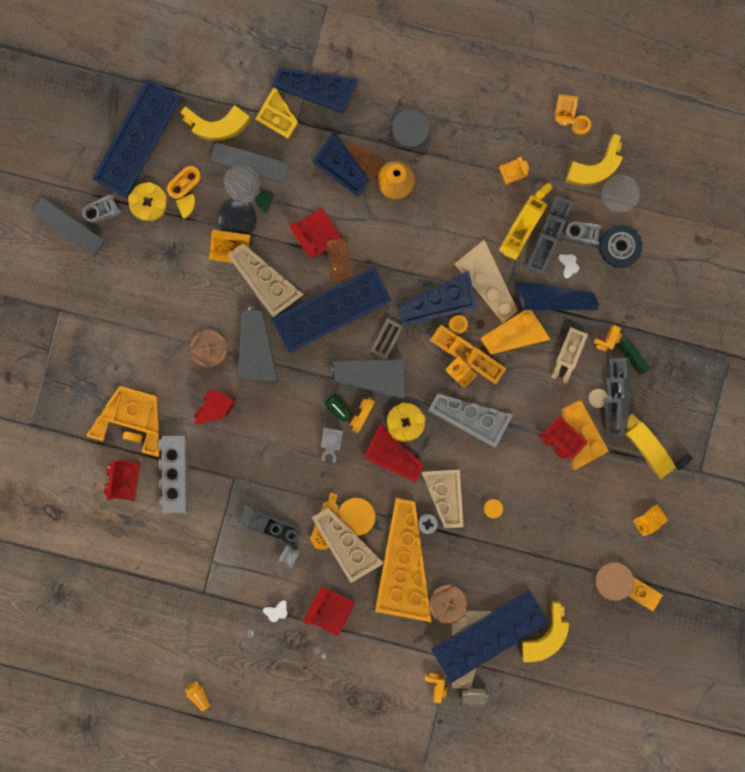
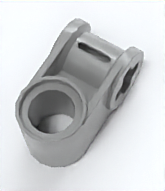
M115 195L105 196L96 202L86 205L82 210L84 219L91 224H96L121 214V209H118L114 200ZM90 210L97 211V215L93 219L88 218Z
M572 222L564 228V236L570 241L600 245L598 239L602 225ZM571 226L577 228V236L570 234Z

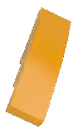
M443 325L438 327L430 339L431 342L453 357H460L471 369L494 384L498 383L506 371L505 367L461 337L455 335Z

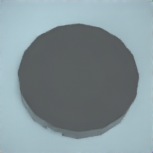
M407 109L398 113L392 124V134L396 142L407 148H414L423 144L428 138L430 131L427 117L415 109Z

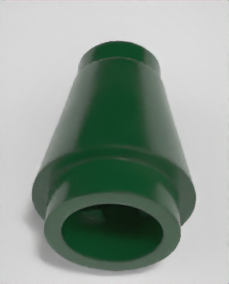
M336 394L331 395L324 402L326 409L343 422L352 415L342 398Z

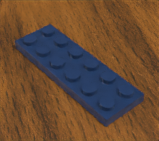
M147 79L92 180L127 199L182 98Z
M375 267L274 317L272 320L288 352L291 353L384 306L392 300Z
M527 590L431 648V651L448 681L452 683L549 623L531 591Z

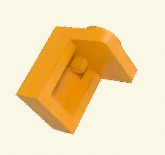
M559 94L555 111V121L558 124L568 126L575 123L578 97Z
M612 325L605 342L594 339L592 343L596 344V348L605 352L607 349L612 350L615 343L618 344L621 339V328Z
M658 504L633 520L638 531L643 536L654 533L668 521Z
M436 672L425 674V681L435 683L433 702L441 704L442 698H446L447 687H444L445 678Z

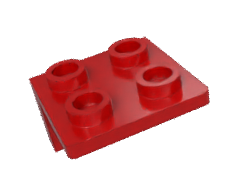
M322 208L297 224L294 222L289 225L290 230L310 260L342 241L341 236Z
M558 416L546 430L539 432L540 440L546 446H552L555 449L554 453L562 460L574 459L588 443L561 416Z
M115 460L108 464L106 474L109 476V481L104 487L106 500L116 498L135 501L141 463Z
M321 585L303 622L309 626L312 623L338 636L355 602Z

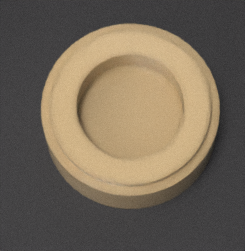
M594 389L588 395L589 404L595 408L604 407V398H608L607 393L602 389Z

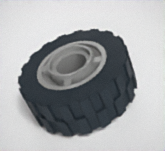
M624 224L609 228L600 239L599 252L602 255V259L607 264L616 268H624L636 262L643 250V241H641V236L637 233L638 231ZM618 241L625 243L626 249L624 251L617 250L616 243Z

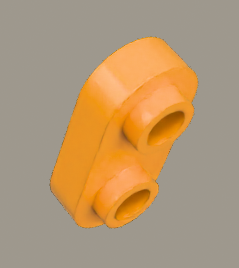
M193 166L184 168L169 182L167 186L168 194L174 199H181L187 195L201 180L199 170ZM189 174H194L195 178L189 180L188 176ZM176 187L181 188V191L179 193L174 192V189Z
M371 397L368 400L363 399L359 407L362 410L359 417L355 415L350 424L353 427L352 431L358 434L376 401Z

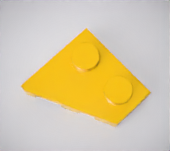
M273 87L255 120L289 140L298 121L277 89Z

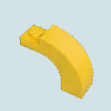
M235 105L223 119L216 122L201 119L187 107H184L180 112L184 117L182 120L191 127L193 124L195 125L191 130L193 134L209 141L231 139L240 134L251 121L250 116Z
M612 135L605 157L599 164L588 166L573 161L570 164L565 183L575 186H592L607 179L618 168L623 158L616 155V153L619 154L622 147V142H620L621 136Z
M530 195L499 251L507 257L516 260L548 204Z
M633 413L629 415L626 429L627 438L640 451L651 470L662 479L676 468L672 459L646 425L640 422Z
M551 601V626L548 632L538 639L521 640V659L523 662H537L547 659L555 654L565 642L569 630V622L561 620V618H564L565 611L564 606H561L559 601Z

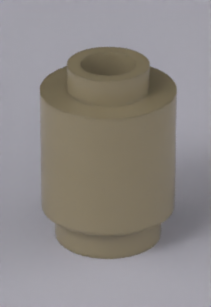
M467 688V690H462L461 704L466 706V708H485V705H489V693H486L485 689Z

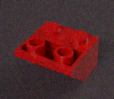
M218 389L208 390L203 398L205 404L203 407H199L193 418L196 419L194 423L199 425L228 417L237 400Z

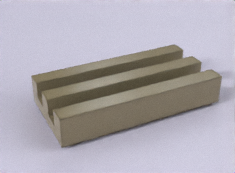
M387 318L370 352L387 360L404 326ZM389 323L392 324L379 351H376L375 349ZM395 327H398L399 329L386 354H382Z

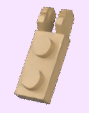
M569 327L551 378L556 379L562 365L567 367L562 381L564 383L568 382L587 339V333Z

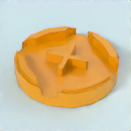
M356 497L348 499L341 504L338 510V517L357 536L366 534L375 523L374 508L365 499Z

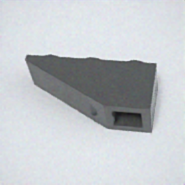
M245 505L238 521L249 530L294 547L302 531L301 528L249 505Z

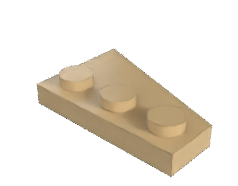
M460 469L422 472L444 528L464 527Z

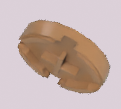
M204 330L192 338L190 354L198 365L205 368H213L220 365L226 359L228 344L220 333L213 330Z
M609 563L598 571L596 587L604 598L611 601H620L632 593L634 577L627 566L620 563Z
M445 585L433 592L429 601V607L435 619L441 623L452 624L464 617L468 603L462 590L452 585Z

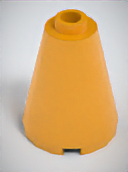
M400 161L386 163L381 167L377 175V185L380 192L390 199L406 197L412 191L415 184L412 169Z

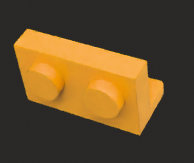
M212 230L209 259L233 263L227 254L242 243L250 249L251 235Z

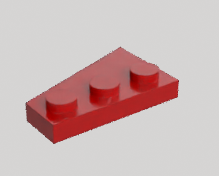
M379 424L363 459L416 483L424 465Z

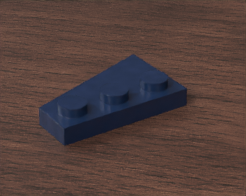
M333 131L313 160V163L359 197L370 180L336 132Z

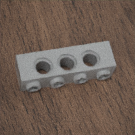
M164 435L162 440H159V451H162V459H159V470H162V478H159V489H162V497L159 498V508L163 510V513L188 512L187 435ZM171 449L175 450L178 454L176 460H171L168 456ZM170 469L177 471L178 476L176 479L169 477L168 472ZM170 488H175L178 491L177 498L169 496Z

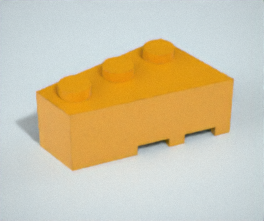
M524 310L479 340L488 354L491 355L547 341L550 338L533 311Z
M581 400L561 409L563 419L588 441L575 458L571 459L572 469L576 470L609 452Z

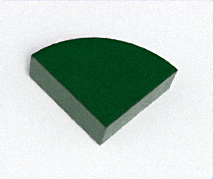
M255 189L256 204L263 212L268 213L274 195Z

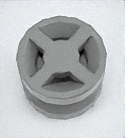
M424 514L419 518L418 526L423 533L431 534L437 529L438 522L433 515Z
M287 544L278 561L281 563L285 562L288 567L292 568L300 551L291 549V546Z

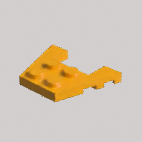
M119 386L86 436L104 441L109 422L143 431L147 435L142 452L159 457L158 396Z

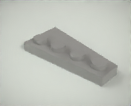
M441 394L436 395L428 409V412L493 448H496L513 416L510 413L500 412L496 409L482 407Z

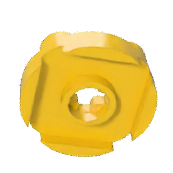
M151 182L139 184L131 191L128 197L129 208L132 214L140 220H158L166 211L167 196L165 192ZM146 197L153 199L151 207L143 205Z
M401 403L395 406L387 416L388 432L397 441H413L424 430L425 416L415 405ZM408 418L411 424L410 427H403L401 419Z

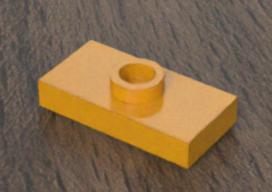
M634 578V588L629 597L654 611L663 595Z

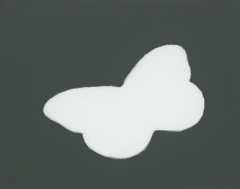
M559 255V260L565 265V278H569L572 274L578 272L579 266L576 264L577 259L575 255Z
M286 601L279 602L276 608L266 607L263 609V612L269 617L270 621L276 622L279 618H286Z

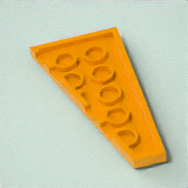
M396 498L375 612L431 622L415 501Z

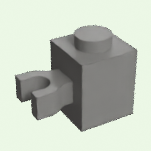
M324 428L321 447L326 448V451L322 454L321 461H325L326 455L331 454L333 456L332 462L336 463L335 450H340L343 430Z

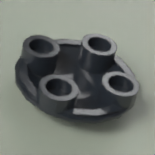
M230 202L220 212L219 226L222 231L250 235L256 228V213L245 202Z

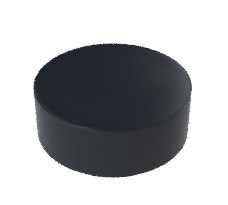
M687 453L674 465L680 471L693 458Z

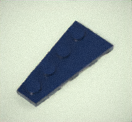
M279 68L272 87L344 115L358 78L351 77L349 79L338 75L327 76L322 75V73L315 72L313 74L305 73L301 70Z
M467 270L398 306L402 325L406 326L476 309L477 305L470 272Z
M516 281L515 284L523 310H598L599 307L597 298L592 292Z

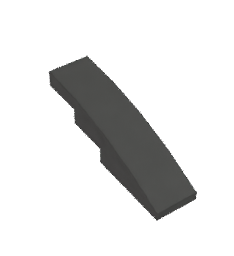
M216 142L209 160L244 173L247 172L283 183L289 165L272 158Z
M558 194L555 195L526 268L542 275L545 274L573 206V200Z
M42 197L31 212L94 257L106 242Z
M630 357L609 358L611 377L607 378L608 398H604L606 434L609 437H625L630 404Z

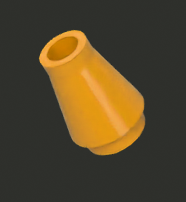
M194 682L185 689L186 696L201 712L211 706L202 684Z

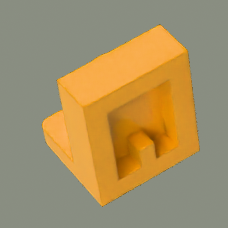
M522 157L498 167L505 185L527 177V171H530L527 161H523Z
M457 357L446 368V372L464 389L477 376L460 357Z

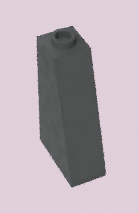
M248 306L247 310L242 311L238 379L277 382L278 378L264 313L259 311V307Z
M404 360L334 362V366H331V377H335L337 382L398 398H405Z

